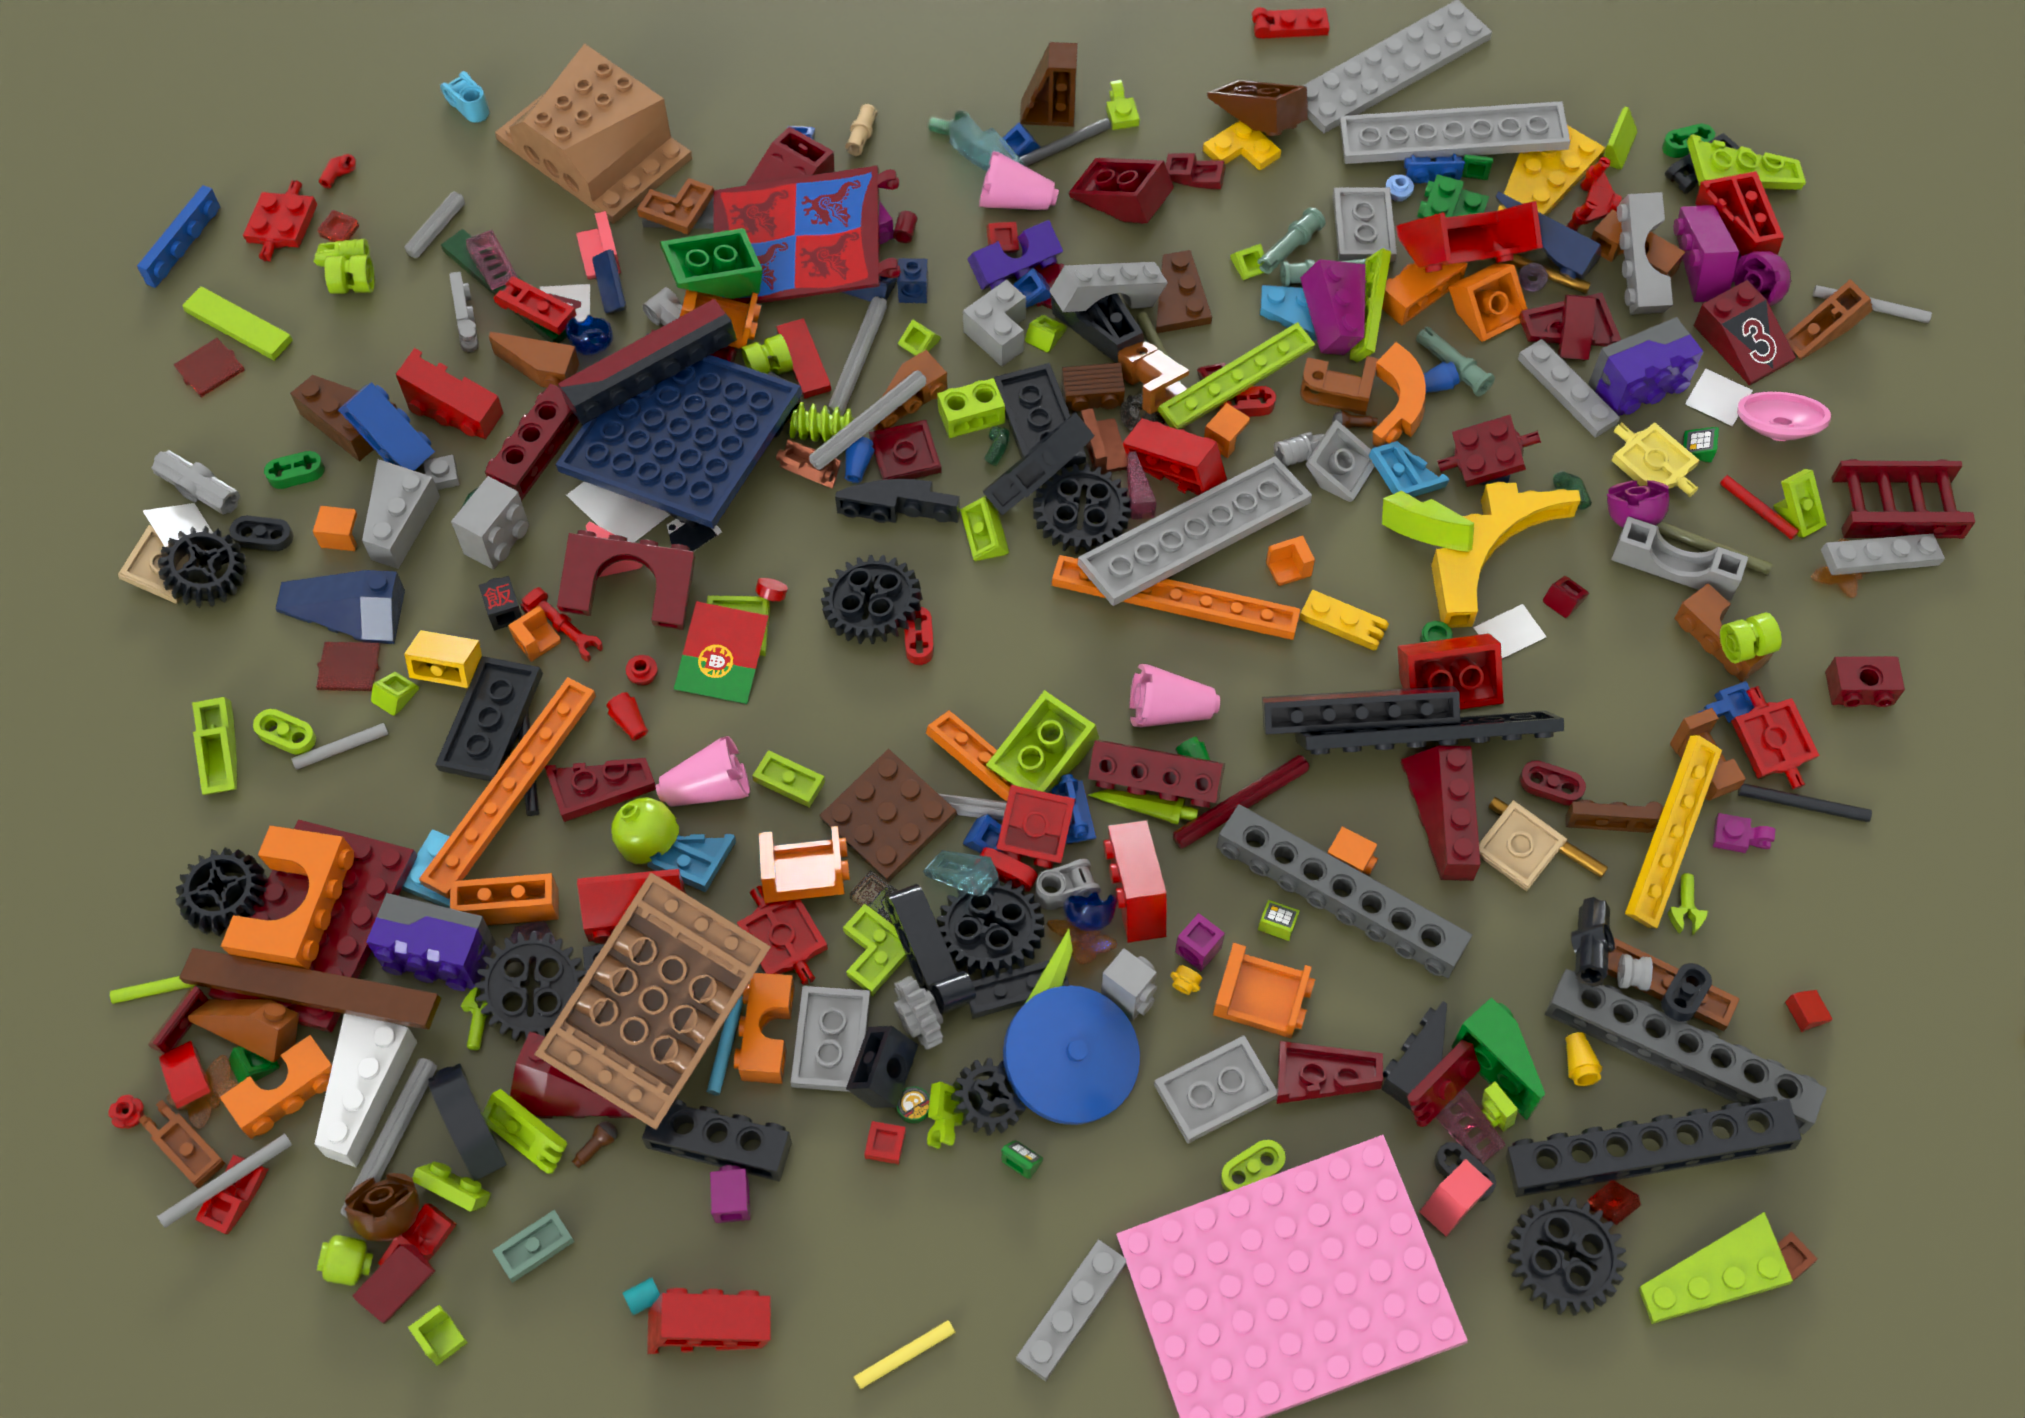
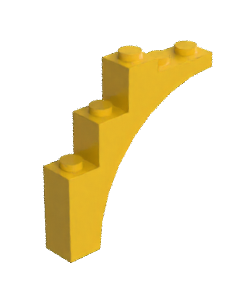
M1494 482L1486 484L1481 498L1483 515L1470 514L1463 516L1474 523L1472 550L1466 552L1442 548L1435 551L1431 567L1440 621L1446 623L1450 628L1473 627L1478 613L1477 586L1479 575L1494 551L1510 537L1530 526L1553 519L1574 517L1581 501L1579 490L1567 491L1566 489H1558L1546 492L1530 490L1518 493L1517 483Z

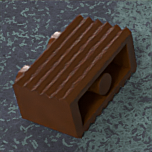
M1121 362L1062 367L1063 397L1068 411L1072 409L1073 411L1081 412V410L1094 407L1097 409L1099 407L1114 409L1117 406L1121 407L1124 405L1125 387Z

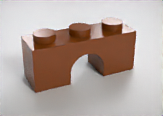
M1613 209L1594 229L1591 240L1601 245V257L1610 262L1618 255L1624 253L1619 243L1622 224L1618 221L1617 212ZM1652 231L1647 235L1645 254L1649 263L1658 272L1672 278L1680 267L1685 251L1657 236Z
M1708 583L1681 604L1674 619L1684 631L1689 632L1701 643L1706 652L1715 656L1724 665L1727 672L1735 675L1743 682L1767 664L1773 653L1763 656L1756 655L1752 659L1735 664L1730 662L1720 643V629L1722 627L1721 621L1731 603Z

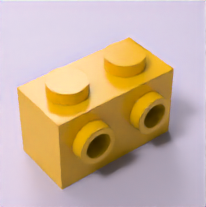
M420 630L404 653L409 678L468 688L482 654L479 640Z

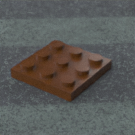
M888 748L819 816L828 827L838 826L839 837H846V843L889 883L958 814L945 799Z

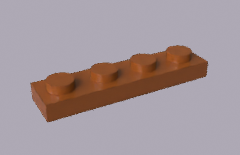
M1614 938L1615 951L1608 953V975L1617 979L1618 964L1622 954L1631 955L1633 959H1640L1642 956L1651 957L1653 963L1651 985L1648 991H1640L1662 1000L1679 969ZM1711 985L1694 1017L1725 1031L1740 998Z

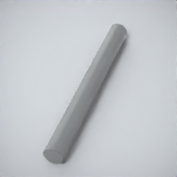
M1816 285L1812 296L1828 299L1837 290ZM1871 298L1873 311L1929 323L1932 312Z
M286 1134L281 1135L158 1215L157 1218L164 1228L168 1227L292 1146V1143Z

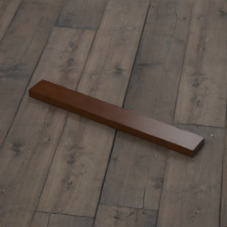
M192 948L179 977L186 984L430 1030L442 999L437 993Z

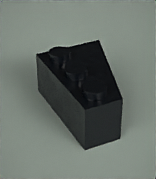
M1117 293L1103 297L1086 311L1062 312L1054 297L1050 294L1053 315L1114 362L1118 363V351L1144 342L1142 330Z

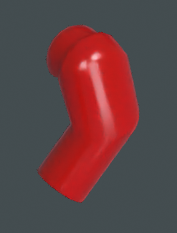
M344 154L330 159L319 178V184L325 188H331L337 177L349 174L355 169L356 159L351 154Z

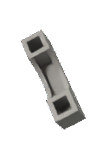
M1662 192L1628 194L1617 207V219L1622 224L1619 243L1620 248L1624 250L1625 256L1622 264V274L1624 278H1627L1625 304L1629 306L1630 315L1664 313L1673 306L1671 278L1655 270L1645 254V241L1648 233L1657 229L1665 221Z
M1155 262L1066 265L1054 282L1050 293L1062 312L1086 311L1098 300L1115 293H1121L1130 308L1153 307L1168 282Z
M1627 517L1611 560L1700 590L1709 583L1725 599L1731 601L1742 580L1748 557L1720 547L1701 553L1684 551L1665 541L1659 532L1658 526Z

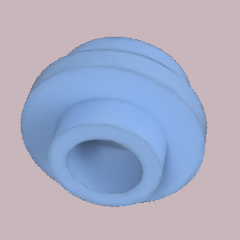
M1393 175L1388 178L1385 188H1390L1392 200L1400 202L1406 200L1413 193L1414 184L1407 176Z

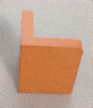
M1226 403L1206 425L1204 437L1216 441L1220 454L1228 458L1235 450L1236 437L1249 424L1250 418Z
M320 506L313 533L321 548L356 551L357 543L352 535L357 518L355 509Z
M1303 535L1269 546L1266 564L1278 586L1312 576L1315 558Z
M540 606L508 625L513 640L531 662L561 643L560 636L548 623L544 610Z

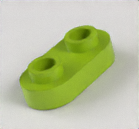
M266 709L260 712L254 719L253 728L259 739L291 754L300 755L306 753L315 745L316 735L307 722L276 709ZM277 726L274 731L269 732L271 727ZM299 738H304L303 741L295 743Z
M1262 1140L1228 1161L1221 1173V1184L1225 1191L1230 1192L1280 1173L1286 1159L1284 1149L1273 1140ZM1268 1156L1272 1159L1273 1164L1264 1165L1260 1158ZM1241 1175L1245 1182L1236 1184L1233 1182L1232 1176Z

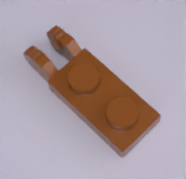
M161 1100L156 1106L158 1111L170 1120L165 1126L159 1130L156 1127V1123L145 1115L138 1121L152 1135L151 1139L197 1188H200L226 1163L179 1113L176 1115Z

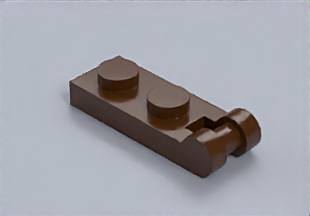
M1580 800L1572 802L1565 816L1566 827L1650 833L1656 829L1664 807L1655 801L1647 803L1646 806H1630L1624 802L1600 804L1591 800Z

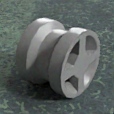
M1622 954L1619 959L1617 972L1619 988L1637 986L1639 990L1648 991L1653 974L1651 957L1642 956L1640 959H1633L1631 955Z

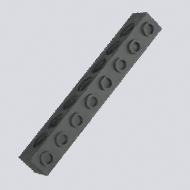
M1238 804L1219 833L1216 848L1220 849L1221 853L1227 858L1243 862L1255 874L1273 879L1285 891L1290 893L1296 892L1306 898L1313 907L1326 909L1333 913L1343 924L1356 926L1363 930L1373 941L1386 943L1393 947L1400 956L1416 960L1423 964L1427 971L1436 976L1442 975L1449 979L1470 942L1472 934L1240 804ZM1256 841L1261 844V847H1251L1247 842ZM1285 857L1290 863L1281 864L1275 858ZM1313 873L1317 875L1319 879L1310 880L1306 878L1304 874ZM1333 890H1344L1348 896L1340 897ZM1363 906H1372L1377 910V913H1368L1363 909ZM1400 922L1404 924L1407 929L1398 930L1393 926L1392 923ZM1422 939H1431L1435 942L1436 947L1426 946Z
M1565 969L1544 1014L1734 1103L1740 1102L1743 1106L1754 1105L1757 1100L1771 1096L1777 1097L1778 1100L1787 1099L1782 1097L1777 1088H1782L1789 1094L1790 1103L1801 1134H1805L1815 1124L1827 1091L1826 1087L1818 1084L1817 1080L1808 1075H1798L1785 1069L1784 1065L1778 1061L1765 1060L1752 1054L1751 1050L1745 1046L1732 1045L1721 1040L1712 1031L1697 1029L1687 1024L1686 1021L1673 1020L1665 1013L1654 1009L1650 1003L1643 1000H1634L1623 995L1616 987L1610 985L1590 987L1587 984L1579 983L1575 976V971ZM1581 999L1592 1001L1595 1008L1585 1006ZM1618 1013L1623 1015L1626 1018L1627 1023L1619 1022L1615 1019L1613 1014ZM1646 1028L1654 1029L1658 1033L1659 1038L1650 1036ZM1678 1043L1688 1045L1692 1053L1684 1052ZM1711 1058L1719 1059L1723 1063L1724 1068L1715 1066ZM1744 1073L1753 1075L1757 1083L1748 1081Z

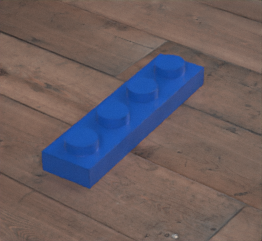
M204 185L201 186L137 265L147 285L156 288L167 277L169 271L179 258L183 257L192 242L200 236L208 222L216 216L221 207L212 188Z

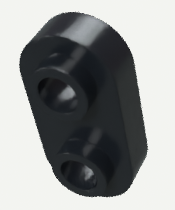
M241 516L232 522L229 529L233 541L242 548L281 551L286 549L293 541V532L289 524L282 519Z
M1687 963L1682 965L1661 1000V1007L1664 1013L1671 1019L1680 1022L1692 1019L1712 985L1710 973L1698 964Z

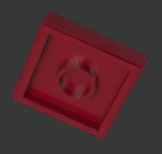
M926 419L869 432V439L873 442L874 456L882 480L917 479L942 473V467Z

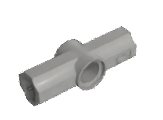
M170 450L166 452L160 451L154 458V463L151 467L154 474L173 484L190 501L197 502L199 500L223 515L232 513L238 506L240 498L238 491L218 480L203 464L199 462L191 464Z

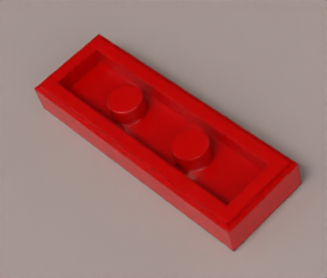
M804 318L776 326L777 334L783 336L793 362L792 371L797 384L801 386L803 399L832 391L830 381Z

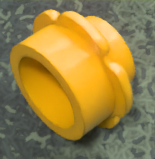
M1179 965L1176 972H1171L1170 976L1174 981L1172 986L1179 992L1190 995L1191 992L1200 991L1199 984L1203 978L1196 971Z

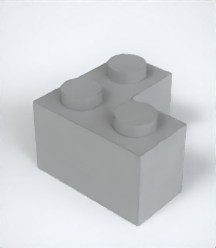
M1005 280L963 310V332L1001 367L1023 352L1024 330L1018 324L1026 318V296L1008 280Z

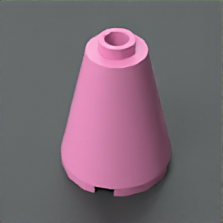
M992 152L989 161L990 167L986 173L980 196V207L1048 210L1050 205L1055 206L1059 189L1054 188L1055 182L1000 152Z
M1139 664L1138 668L1142 672L1141 674H1134L1129 708L1136 709V717H1130L1134 727L1142 728L1208 720L1212 718L1214 713H1218L1220 696L1216 695L1214 688L1148 664Z
M729 736L721 737L659 777V784H656V792L662 803L666 802L670 807L743 799L749 796L750 786L744 764H740L736 757L739 751L733 740Z

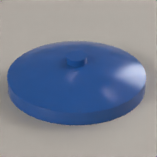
M1059 986L1037 994L1015 1014L1005 1035L1003 1061L1005 1072L1013 1091L1031 1111L1055 1123L1080 1125L1105 1117L1124 1102L1137 1079L1140 1051L1137 1036L1131 1022L1112 1000L1089 988Z

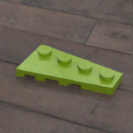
M1691 135L1687 140L1699 186L1702 181L1757 171L1764 189L1801 190L1806 184L1799 160L1767 152L1762 156L1755 154L1751 151V148L1742 146L1737 150L1725 147V142L1717 140L1708 143L1701 141V136Z
M1763 1212L1641 1285L1639 1291L1651 1323L1654 1324L1791 1284L1793 1280L1766 1214Z

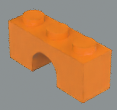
M754 973L750 984H748L743 992V1004L747 1005L746 1016H740L738 1035L743 1037L741 1048H736L734 1054V1069L739 1070L742 1081L783 1084L787 1054L784 1040L767 1038L762 1034L765 1025L774 1019H791L795 991L792 975Z
M311 1035L280 1055L288 1067L287 1078L281 1086L272 1090H264L249 1076L220 1096V1099L239 1127L250 1139L267 1133L272 1129L276 1121L285 1115H290L300 1110L304 1102L315 1094L327 1091L332 1064Z

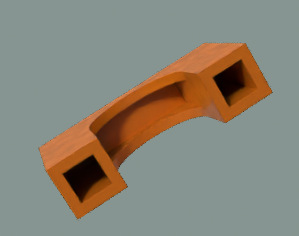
M269 826L258 856L270 870L308 876L309 889L307 896L298 909L278 920L267 921L233 915L221 947L229 955L309 969L312 961L318 955L319 942L324 930L330 924L331 911L335 901L342 893V883L347 870L353 864L355 851L342 836Z

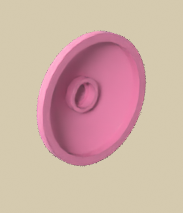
M1786 392L1754 393L1742 398L1737 408L1738 416L1747 426L1761 435L1776 441L1797 440L1815 435L1828 427L1831 419L1829 409L1822 403L1806 396Z

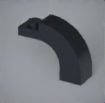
M461 1064L439 1070L435 1076L428 1079V1085L446 1127L475 1182L507 1164L477 1103Z

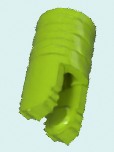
M366 239L320 243L313 262L317 266L325 267V260L328 256H345L349 260L352 255H370L369 245Z

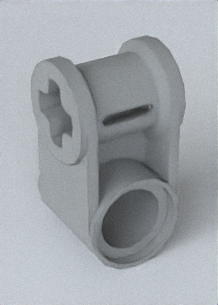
M1079 859L1067 865L1043 871L1037 879L1035 901L1040 903L1043 909L1054 910L1096 897L1101 892V888L1093 880L1089 870L1091 868L1090 861L1088 859ZM1051 886L1058 891L1056 893H1048L1043 888Z

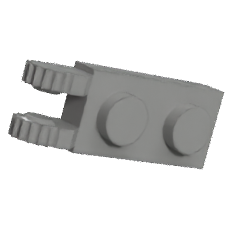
M453 272L449 275L460 344L464 352L471 353L477 350L479 344L473 307L466 306V301L471 300L469 283L462 282L461 272Z

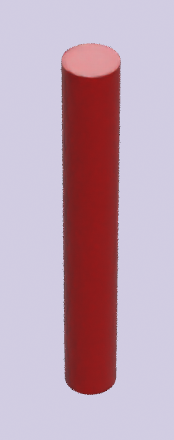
M1728 475L1720 482L1722 487L1790 540L1797 536L1799 533L1797 528Z

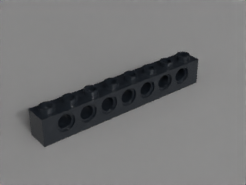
M1771 1096L1757 1100L1754 1105L1743 1106L1742 1103L1736 1102L1722 1106L1719 1111L1708 1112L1704 1108L1695 1109L1686 1113L1684 1117L1673 1118L1672 1115H1661L1651 1119L1650 1123L1638 1124L1637 1121H1626L1618 1124L1617 1128L1603 1130L1602 1127H1591L1583 1130L1580 1135L1569 1137L1567 1133H1556L1548 1136L1547 1140L1533 1142V1139H1522L1513 1142L1512 1146L1508 1147L1506 1160L1515 1196L1521 1197L1794 1150L1802 1138L1790 1099L1778 1100L1777 1097ZM1751 1120L1760 1122L1765 1132L1757 1133L1752 1131L1747 1122ZM1717 1126L1725 1128L1730 1138H1718L1713 1133L1712 1128ZM1682 1132L1688 1133L1693 1137L1695 1143L1685 1145L1679 1141L1677 1134ZM1647 1138L1653 1139L1659 1144L1660 1149L1650 1151L1643 1146L1642 1140ZM1612 1144L1618 1145L1624 1150L1625 1155L1614 1157L1608 1152L1607 1146ZM1577 1150L1584 1151L1588 1154L1590 1161L1579 1163L1574 1160L1571 1153ZM1543 1156L1549 1157L1554 1161L1555 1167L1544 1169L1538 1165L1537 1159Z

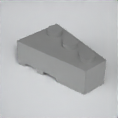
M378 459L362 538L371 560L399 569L440 498L432 476Z

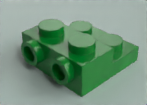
M1437 174L1435 181H1428L1424 194L1428 201H1421L1417 218H1424L1439 213H1445V217L1484 213L1489 196L1462 189L1464 181Z

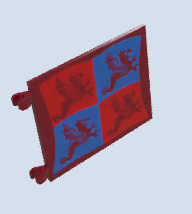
M870 166L714 190L713 233L745 229L763 269L760 294H758L756 304L879 287L880 276L897 278L901 274V268L895 258H887L880 262L879 188L897 189L899 187V178L896 177V171L893 169L885 170L879 174L878 166ZM751 296L727 299L749 304Z

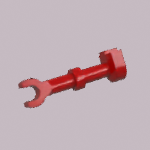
M537 587L521 599L523 603L520 606L526 614L540 606L544 610L546 618L552 622V627L557 632H563L575 642L581 658L589 662L591 660L590 653L586 650L587 647L595 646L599 651L603 649L601 640L598 637L583 634L571 623L569 616L565 613H559L547 602L548 594L542 588Z

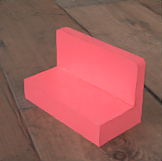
M606 211L595 213L597 229L576 234L587 279L596 278L592 258L609 249H612L614 252L618 273H621Z

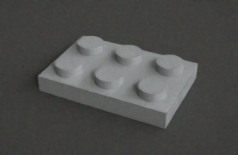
M1334 188L1333 206L1338 261L1368 258L1382 248L1391 251L1390 261H1395L1397 251L1390 188Z
M813 986L802 987L791 1075L792 1088L849 1092L846 1090L867 1031L871 998L870 991Z
M1245 1035L1154 1080L1155 1088L1187 1144L1275 1100L1277 1097V1089Z

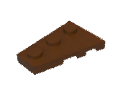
M1191 250L1163 254L1161 273L1168 283L1159 296L1156 332L1163 333L1211 324L1212 314Z

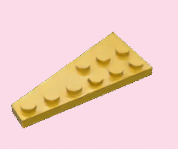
M1567 125L1570 138L1569 149L1519 153L1504 194L1522 204L1536 201L1538 212L1547 216L1584 177L1590 166L1595 165L1604 155L1606 147ZM1499 205L1498 211L1504 209Z

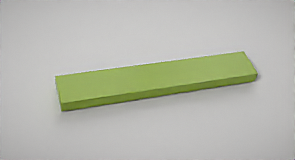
M1297 322L1161 404L1157 411L1170 427L1178 430L1183 429L1314 348L1315 343Z

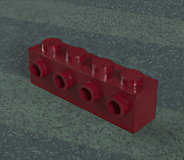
M1095 740L1088 779L1096 780L1095 786L1101 788L1115 789V784L1128 786L1127 792L1146 795L1147 790L1159 792L1160 799L1178 801V797L1181 796L1191 798L1190 804L1209 808L1211 802H1219L1226 763L1104 740Z

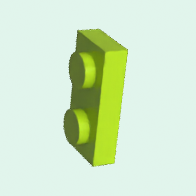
M769 750L752 775L754 782L809 808L825 783V776Z
M1496 1082L1492 1083L1484 1089L1481 1104L1484 1109L1481 1110V1113L1493 1128L1498 1125L1505 1132L1515 1124L1518 1109Z
M432 1162L416 1168L412 1177L414 1183L470 1212L485 1207L489 1201L491 1193L482 1189V1184L479 1181L474 1182L472 1178H461L451 1173L452 1169L446 1164Z

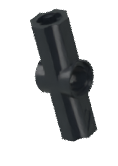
M1595 897L1583 900V905L1579 908L1578 930L1571 932V942L1576 954L1575 976L1579 983L1587 984L1590 987L1603 985V980L1608 974V953L1615 951L1614 937L1610 930V907L1606 901L1598 900Z

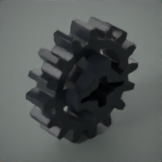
M987 1058L983 1066L978 1060H975L970 1065L971 1069L965 1066L959 1073L961 1078H957L953 1083V1086L958 1091L951 1095V1100L959 1101V1105L953 1111L955 1114L963 1112L965 1117L961 1123L963 1125L970 1121L974 1123L973 1132L975 1133L981 1127H985L987 1136H990L995 1131V1128L1000 1133H1004L1008 1129V1124L1014 1126L1019 1121L1017 1115H1021L1026 1107L1020 1104L1022 1101L1013 1091L1008 1081L1003 1060L997 1066H993L992 1058ZM980 1076H989V1078L984 1081L980 1079H977L976 1081L973 1080ZM986 1092L991 1093L990 1099H991L992 1101H989V1100L987 1099V1098H988V1093H986ZM994 1112L1001 1114L1002 1112L1005 1113L1004 1115L999 1117H989L990 1114Z

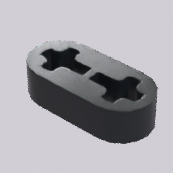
M1454 1142L1442 1145L1435 1156L1434 1162L1439 1173L1447 1178L1465 1159L1468 1160L1493 1183L1478 1202L1488 1199L1496 1187L1493 1173L1462 1145ZM1456 1154L1459 1157L1456 1162L1457 1165L1454 1163L1450 1166L1445 1164L1446 1155Z

